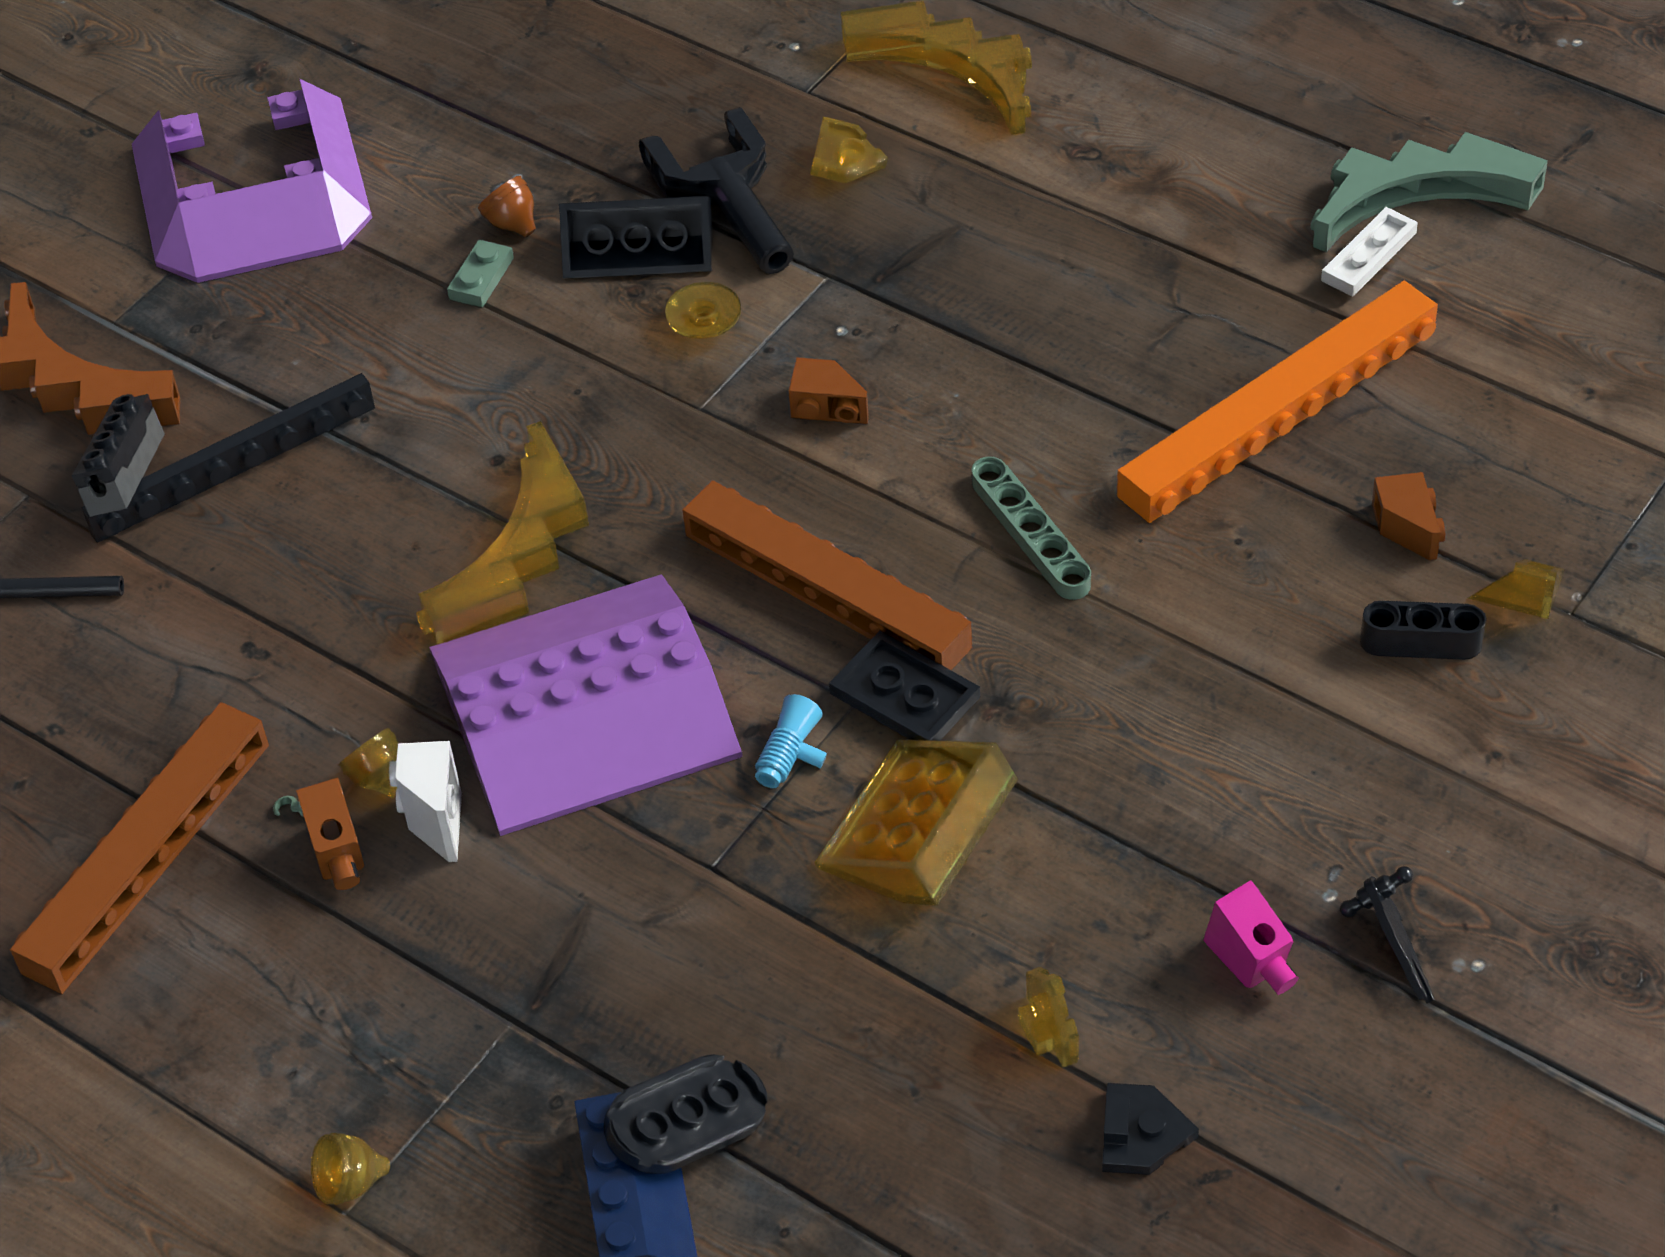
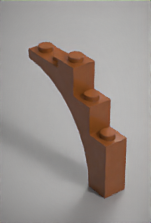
M26 282L11 283L10 299L4 301L8 325L3 326V337H0V391L30 388L32 397L39 399L43 413L74 409L76 419L83 420L88 435L95 434L112 401L126 394H132L134 397L148 394L152 402V408L154 407L161 426L180 424V394L172 370L133 371L113 369L87 362L66 352L49 339L36 323L35 307Z

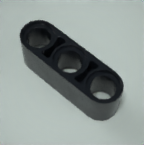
M1374 601L1364 609L1360 643L1367 653L1375 656L1472 659L1482 650L1486 616L1479 607L1471 604Z

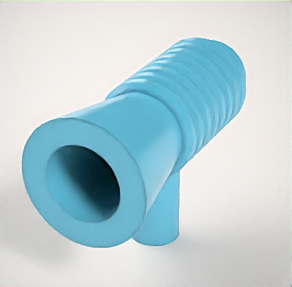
M796 694L787 695L784 698L777 728L772 731L755 765L757 771L755 778L763 786L777 788L780 783L785 782L797 758L821 769L827 753L803 743V740L823 715L820 707L809 698Z

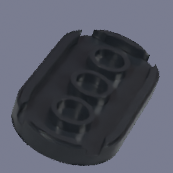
M711 1054L701 1056L618 1094L605 1115L604 1135L613 1153L628 1166L650 1174L669 1173L751 1135L760 1125L766 1112L765 1105L768 1102L766 1088L760 1077L749 1066L738 1060L732 1063L723 1060L725 1056Z

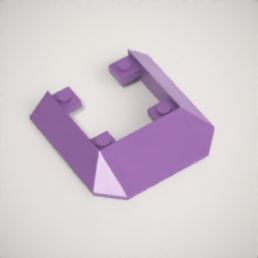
M301 79L302 90L284 92L267 97L275 130L307 123L311 124L319 158L284 165L286 179L218 194L215 193L213 181L178 189L171 153L205 146L198 113L178 115L174 118L162 120L158 110L132 143L156 267L200 283L342 251L372 219L341 98Z

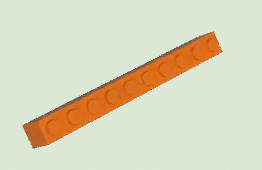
M1405 280L1118 469L1117 497L1149 524L1160 516L1169 514L1179 503L1191 495L1199 494L1206 485L1221 475L1230 473L1237 464L1249 456L1261 452L1274 439L1288 434L1295 425L1307 417L1316 415L1323 406L1337 397L1344 396L1350 388L1365 378H1371L1381 367L1392 360L1399 359L1408 349L1420 341L1430 338L1436 329L1438 304Z

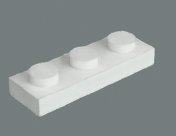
M1385 207L1322 269L1321 281L1353 297L1417 233L1418 222Z

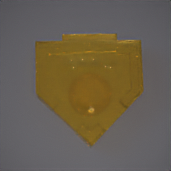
M823 116L810 175L847 183L885 168L888 157L881 149H875L866 139L867 134L859 125Z
M1038 967L1026 972V997L1030 1004L1019 1008V1022L1036 1055L1054 1050L1064 1068L1078 1062L1079 1034L1074 1019H1067L1069 1016L1068 1008L1063 996L1066 992L1061 977L1054 973L1050 975L1048 970Z

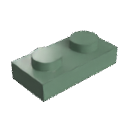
M478 240L447 288L449 300L483 308L514 259L512 247Z

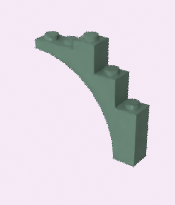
M1468 132L1462 135L1456 145L1451 144L1447 152L1408 139L1400 152L1395 151L1390 160L1351 148L1343 160L1338 159L1334 164L1331 172L1334 188L1330 193L1328 203L1323 210L1318 209L1313 216L1311 222V230L1314 231L1313 247L1327 252L1343 234L1363 220L1380 213L1385 207L1391 209L1412 202L1434 199H1477L1499 202L1529 210L1544 188L1548 160Z

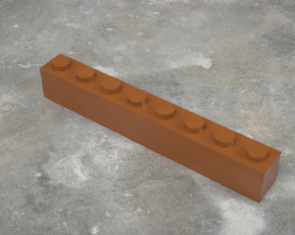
M712 480L682 509L687 537L869 639H872L879 631H882L950 670L972 649L971 621L967 620L964 615L934 602L927 594L918 593L903 585L894 576L881 573L869 566L861 558L852 557L839 550L830 541L821 540L808 533L797 523L788 522L777 516L766 506L757 505L746 499L733 488H726Z
M222 702L218 704L210 715L203 718L199 728L190 739L176 750L172 760L160 774L155 775L151 779L144 793L124 811L121 820L108 835L99 840L92 854L81 866L72 872L69 881L57 895L47 901L35 921L27 930L18 935L10 951L22 975L60 994L66 991L269 747L260 719Z

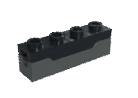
M126 394L112 401L72 474V478L76 487H78L90 517L127 509L165 435L154 407L152 408V402L148 394L136 397L132 394Z

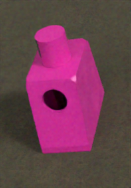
M1250 880L1215 902L1203 941L1245 987L1252 988L1266 980L1277 995L1283 994L1293 987L1299 977L1286 962L1293 944L1292 937L1255 884Z

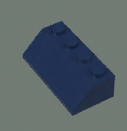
M621 1092L574 1101L599 1257H697L682 1169L679 1168L665 1174L645 1173L628 1166L613 1153L604 1135V1118L615 1097Z

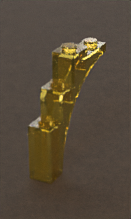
M924 0L840 12L842 40L847 62L865 60L904 61L929 66L952 74L974 86L992 101L1004 117L1011 135L1025 133V118L1031 117V106L1029 97L1022 96V94H1024V84H1026V69H1032L1030 48H1023L1020 34L983 39L981 30L975 31L971 17L935 22L934 15L927 14Z

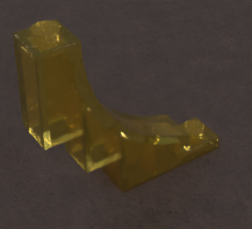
M541 421L526 426L529 443L524 444L527 457L521 459L522 477L520 492L512 515L498 538L479 558L461 572L435 587L418 593L422 607L421 611L416 612L418 622L424 635L431 633L437 645L492 628L528 614L529 608L523 582L560 569L553 539L589 526L585 499Z

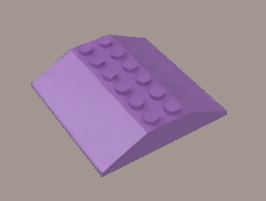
M662 574L429 647L500 836L742 757L738 739L709 659L685 606Z

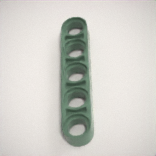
M996 457L978 459L972 466V486L976 493L1057 594L1068 600H1077L1086 596L1091 590V569L1005 462ZM985 472H995L1000 475L999 478L993 481L982 480L979 476ZM1005 497H1015L1020 500V503L1015 506H1005L1000 503V500ZM1027 522H1034L1039 524L1041 528L1034 532H1026L1020 526ZM1048 548H1056L1062 554L1056 558H1047L1041 552ZM1076 574L1084 580L1079 584L1072 585L1065 583L1062 579L1066 575Z

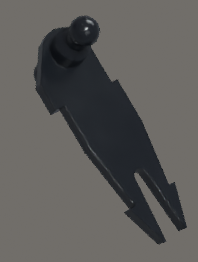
M1402 866L1390 876L1383 874L1377 879L1373 876L1366 879L1364 886L1357 890L1356 897L1341 903L1340 912L1345 917H1353L1362 908L1371 909L1374 907L1375 914L1405 972L1407 980L1418 999L1424 998L1426 1004L1435 1000L1428 979L1423 973L1412 943L1401 922L1403 920L1390 898L1396 893L1398 886L1409 883L1413 878V871L1407 866Z

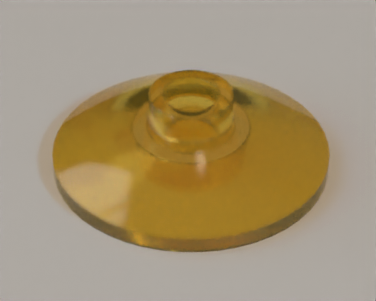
M698 282L676 291L666 304L665 314L668 324L677 333L689 338L706 339L724 334L734 327L741 315V303L737 294L727 286L714 282Z

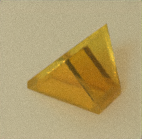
M1523 559L1515 563L1514 571L1471 595L1468 599L1549 619L1565 569Z

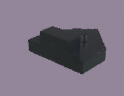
M1107 1083L1102 1172L1150 1175L1162 1166L1164 1160L1181 1147L1185 1148L1198 1138L1199 1128L1155 1086Z

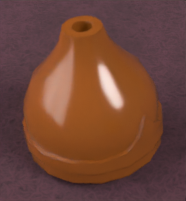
M520 175L502 184L478 206L481 215L499 229L516 232L525 238L536 230L533 218V195L526 181Z

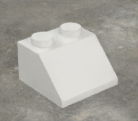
M450 741L398 743L397 760L390 761L389 764L391 787H397L398 813L405 814L408 829L448 862H457L462 792Z

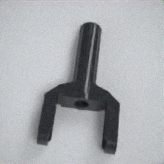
M741 107L724 113L725 124L729 133L728 140L736 152L715 157L707 162L689 167V170L685 172L661 137L652 135L639 140V151L643 163L666 198L710 197L711 205L717 204L761 270H764L767 274H775L789 266L793 259V250L751 189L758 184L767 168L765 161L767 157L765 151L766 142Z

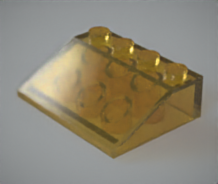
M897 740L815 861V865L820 870L899 902L938 906L980 838L986 832L987 827L1001 805L1005 802L1018 778L995 742Z

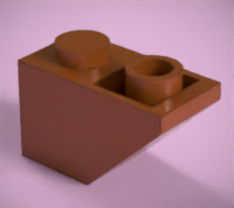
M796 358L789 387L791 418L868 424L867 391L835 360Z
M1423 472L1375 477L1372 507L1380 535L1428 560L1437 559L1439 542L1445 541V526L1442 518H1436L1435 491L1433 488H1427Z

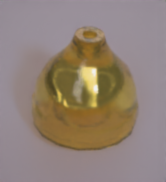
M386 728L353 751L338 764L343 774L347 775L354 784L364 789L375 790L386 794L392 799L395 798L397 787H391L389 779L390 761L397 760L399 742L396 739L395 733L390 728Z
M330 1133L320 1137L314 1147L311 1159V1175L316 1194L323 1203L334 1205L350 1202L361 1197L369 1191L379 1178L387 1175L390 1170V1162L387 1157L375 1152L363 1139L342 1133Z

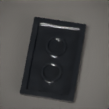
M879 631L829 682L831 695L929 751L938 744L981 697L980 686L882 631Z

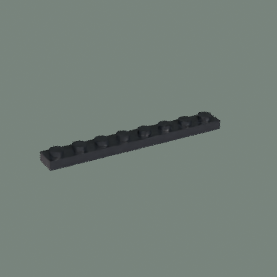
M360 373L143 477L127 509L90 517L86 507H81L90 534L97 543L375 409L369 381L363 373Z

